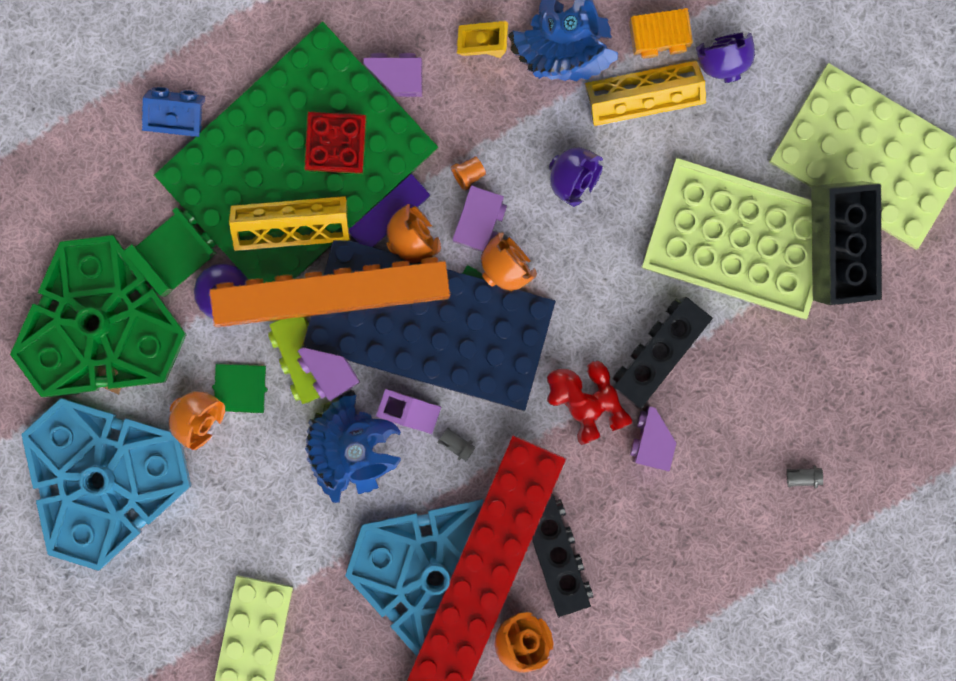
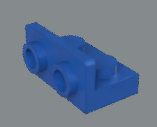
M154 87L148 90L143 97L142 131L199 137L202 130V106L205 103V96L198 95L193 90H183L180 93L169 92V89L165 87Z

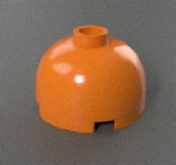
M410 204L405 205L391 217L387 225V238L389 240L387 247L391 253L399 255L405 261L415 263L421 262L425 258H432L441 251V243L439 237L433 240L428 229L432 225L416 206L410 208Z
M501 232L488 242V245L481 254V264L485 271L482 273V276L492 287L497 285L504 290H517L531 282L537 276L535 268L530 271L529 267L525 264V261L530 262V259L510 237L506 240L502 239L504 233Z
M193 391L181 398H177L170 406L169 429L172 436L188 449H199L212 437L207 432L214 421L217 420L220 424L223 420L225 405L216 397L206 392Z
M530 612L511 616L501 623L495 635L494 646L499 660L510 670L519 673L535 671L545 666L550 658H547L554 645L552 633L546 622L542 618L537 619L535 616H532L533 613Z

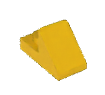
M497 21L459 25L457 54L462 56L488 54L501 58L507 49L508 22Z

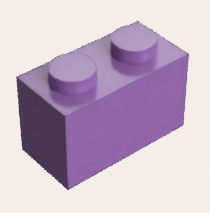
M471 185L452 240L453 243L483 252L488 242L498 234L493 229L496 220L501 222L507 208V205L502 204L504 196Z

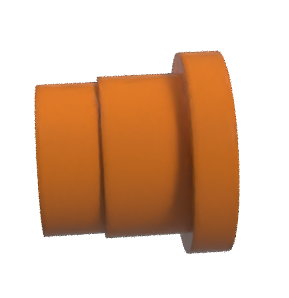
M476 156L461 164L455 163L451 166L453 176L464 191L470 189L471 184L486 175L484 166Z

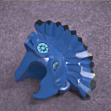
M541 0L539 15L535 14L530 26L533 27V30H526L525 32L512 31L508 34L513 42L511 51L519 56L520 62L529 64L527 70L533 72L535 77L539 79L548 77L551 80L560 79L563 81L570 79L576 82L581 78L588 80L591 76L599 75L601 71L608 69L612 62L618 60V52L608 49L605 43L599 41L600 38H612L611 27L607 18H600L598 16L593 0H574L573 6L563 12L564 5L558 0Z
M352 390L347 392L345 396L339 395L334 398L332 404H325L323 414L316 413L314 419H310L308 422L310 427L307 430V445L305 447L308 454L307 461L311 465V470L314 472L313 475L317 478V484L322 487L324 494L329 495L333 503H340L341 492L347 489L349 482L356 484L358 494L378 489L375 479L396 469L401 461V457L372 451L377 443H385L391 434L400 435L401 431L391 421L372 419V416L366 412H359L357 414L355 409L357 395Z

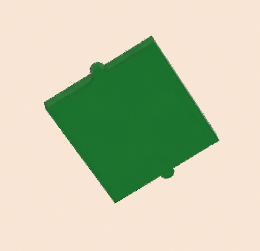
M216 364L215 385L212 386V389L214 390V397L224 403L225 412L264 413L265 392L268 391V388L265 387L266 366Z

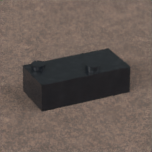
M858 181L812 185L813 301L827 305H840L882 300L881 183Z

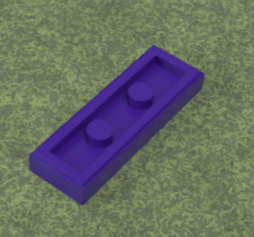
M411 174L349 229V233L359 244L375 247L387 236V225L391 217L399 209L407 204H410V208L413 206L418 208L431 195Z

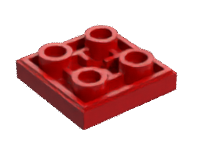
M308 112L305 170L363 174L366 115Z

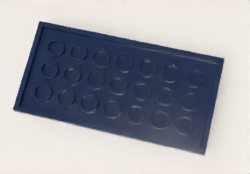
M333 240L323 276L334 275V270L341 268H351V272L363 271V266L379 264L381 269L392 268V263L405 260L397 254L352 241ZM409 262V264H410V265H417V264H421V262H415V263ZM447 269L449 299L311 316L302 348L342 356L352 363L525 411L556 301L521 290H504L497 285L492 287L483 279Z

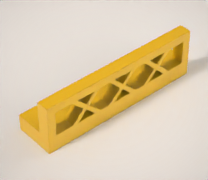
M697 60L585 83L594 126L706 104L705 80ZM683 73H694V76L684 78L680 76ZM659 78L665 80L664 82L657 84L651 82L652 80ZM629 84L637 85L636 88L632 89L623 88ZM594 91H609L607 94L595 96Z
M346 196L235 205L230 208L229 225L234 251L333 243V240L350 241ZM341 223L342 232L330 233L325 229L328 224ZM300 226H308L314 230L310 235H301L296 232ZM275 228L285 232L281 237L277 238L267 234L270 229ZM250 231L256 236L252 240H240L238 232Z

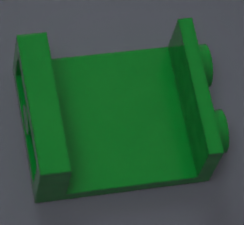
M176 207L172 210L174 215L137 246L131 244L123 251L159 296L166 297L217 254L213 248L216 243L209 237L206 231L201 234L194 226L198 221L194 219L188 209L183 212Z

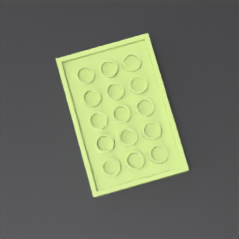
M828 63L769 163L810 187L812 185L858 181L881 183L882 230L912 248L919 249L956 186V138Z
M676 158L641 268L806 320L813 302L812 201Z

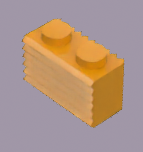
M688 8L631 16L629 20L634 55L641 54L642 59L656 57L659 51L669 50L670 54L684 53L687 51L686 47H690L693 43Z

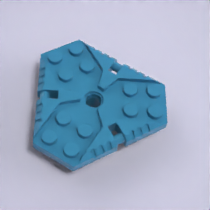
M60 398L21 434L33 489H39L40 499L36 500L47 554L97 571L101 570L142 532L141 528L144 525H150L191 487L183 445L172 436L171 431L129 418L124 420L118 419L116 414ZM112 429L121 431L118 440L110 438ZM96 472L100 473L104 478L102 488H96L92 483V476ZM57 484L60 495L52 496L50 485ZM132 508L139 514L134 520L127 515Z
M483 499L428 510V514L418 515L413 513L365 523L361 526L345 576L382 618L385 615L392 622L390 627L416 656L420 652L445 591L449 587L451 577L484 503ZM431 525L433 534L422 536L420 527ZM432 571L441 572L444 576L443 583L438 586L430 584L427 579L428 574ZM400 601L407 608L402 615L394 608Z

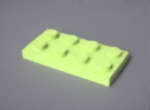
M239 575L236 576L215 681H274L293 586Z

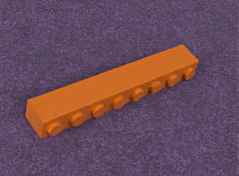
M437 257L422 259L421 264L410 265L409 261L392 263V268L381 269L379 264L363 266V271L351 272V268H341L334 270V275L322 276V272L305 273V278L293 279V275H283L275 277V282L264 283L263 279H251L245 281L246 285L234 287V282L216 284V289L210 290L213 323L216 328L445 300L450 297L446 261L439 262Z

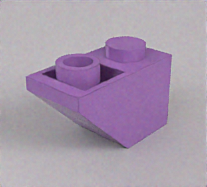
M373 53L370 54V58H364L365 68L394 97H422V58H416V54L413 53L399 54V58H388L387 54Z
M307 348L298 350L301 357L297 360L304 372L307 374L311 371L316 379L313 386L321 399L327 397L331 401L360 383L345 357Z
M385 389L376 417L432 434L441 407L390 389Z
M647 406L646 412L641 411L639 414L637 427L641 428L639 440L634 439L632 442L630 455L634 456L633 462L670 471L676 442L656 408Z

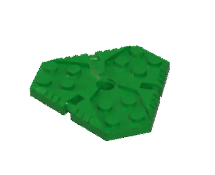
M113 235L61 241L57 247L37 292L42 294L38 305L32 304L10 353L40 397L99 391L101 387L118 389L166 383L187 333L157 292L148 287L146 284L147 280L124 254L123 251L125 249ZM138 291L141 297L134 302L130 295ZM52 300L59 302L55 312L48 310ZM97 315L100 320L99 327L94 331H90L88 322L91 317ZM106 366L105 376H99L98 367ZM114 368H115V369L117 370V372H118V374H117L116 376H115Z

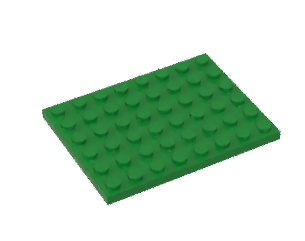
M322 21L201 131L199 137H195L156 172L154 177L185 210L188 209L194 219L198 221L197 224L208 233L209 237L249 280L263 279L264 283L275 282V277L283 275H293V279H297L332 247V243L234 251L229 225L231 206L346 196L347 220L350 229L438 150L439 147ZM308 112L366 115L363 174L305 170ZM341 223L328 224L325 229L330 233L342 232ZM300 226L296 230L301 235H310L314 231L308 226ZM278 228L270 229L267 232L273 238L281 237L285 233ZM250 231L238 232L240 240H252L256 236Z

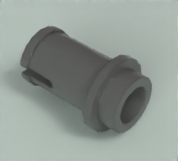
M450 428L444 431L437 442L456 454L459 461L461 459L467 461L476 448L471 445V440L467 442L451 431Z
M816 465L812 466L811 469L786 470L788 487L813 486L818 488V485H823L822 468H817Z

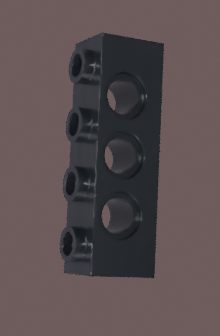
M683 297L681 300L676 298L666 310L669 316L663 323L658 320L648 332V335L651 336L645 346L640 343L630 355L634 360L627 368L622 365L612 378L615 381L613 387L616 391L640 409L713 319L712 316L688 297ZM675 320L681 321L685 326L684 334L680 337L673 335L670 329L672 322ZM656 343H663L667 348V354L663 359H657L653 355L652 350ZM639 365H644L649 370V377L644 382L638 381L634 375L635 369Z
M552 494L532 541L559 618L591 607L589 599L594 598L589 581H582L580 571L585 569L580 554H573L570 544L576 542L571 527H564L561 517L565 516L566 512L562 500H555ZM547 519H552L557 523V529L553 534L548 535L541 531V525ZM556 547H562L566 550V557L560 562H555L550 558L551 551ZM572 575L575 578L574 586L570 589L562 588L559 585L562 576Z

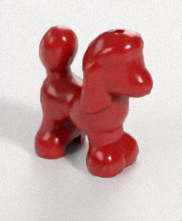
M598 360L592 361L587 365L588 376L598 385V390L593 394L582 392V381L572 370L565 368L557 369L547 376V382L550 387L547 402L552 406L561 404L568 406L571 416L580 423L581 428L578 431L577 439L581 445L600 438L595 421L598 420L604 411L609 412L611 415L609 425L612 431L632 424L631 416L625 412L619 403L616 389L610 385L609 370Z

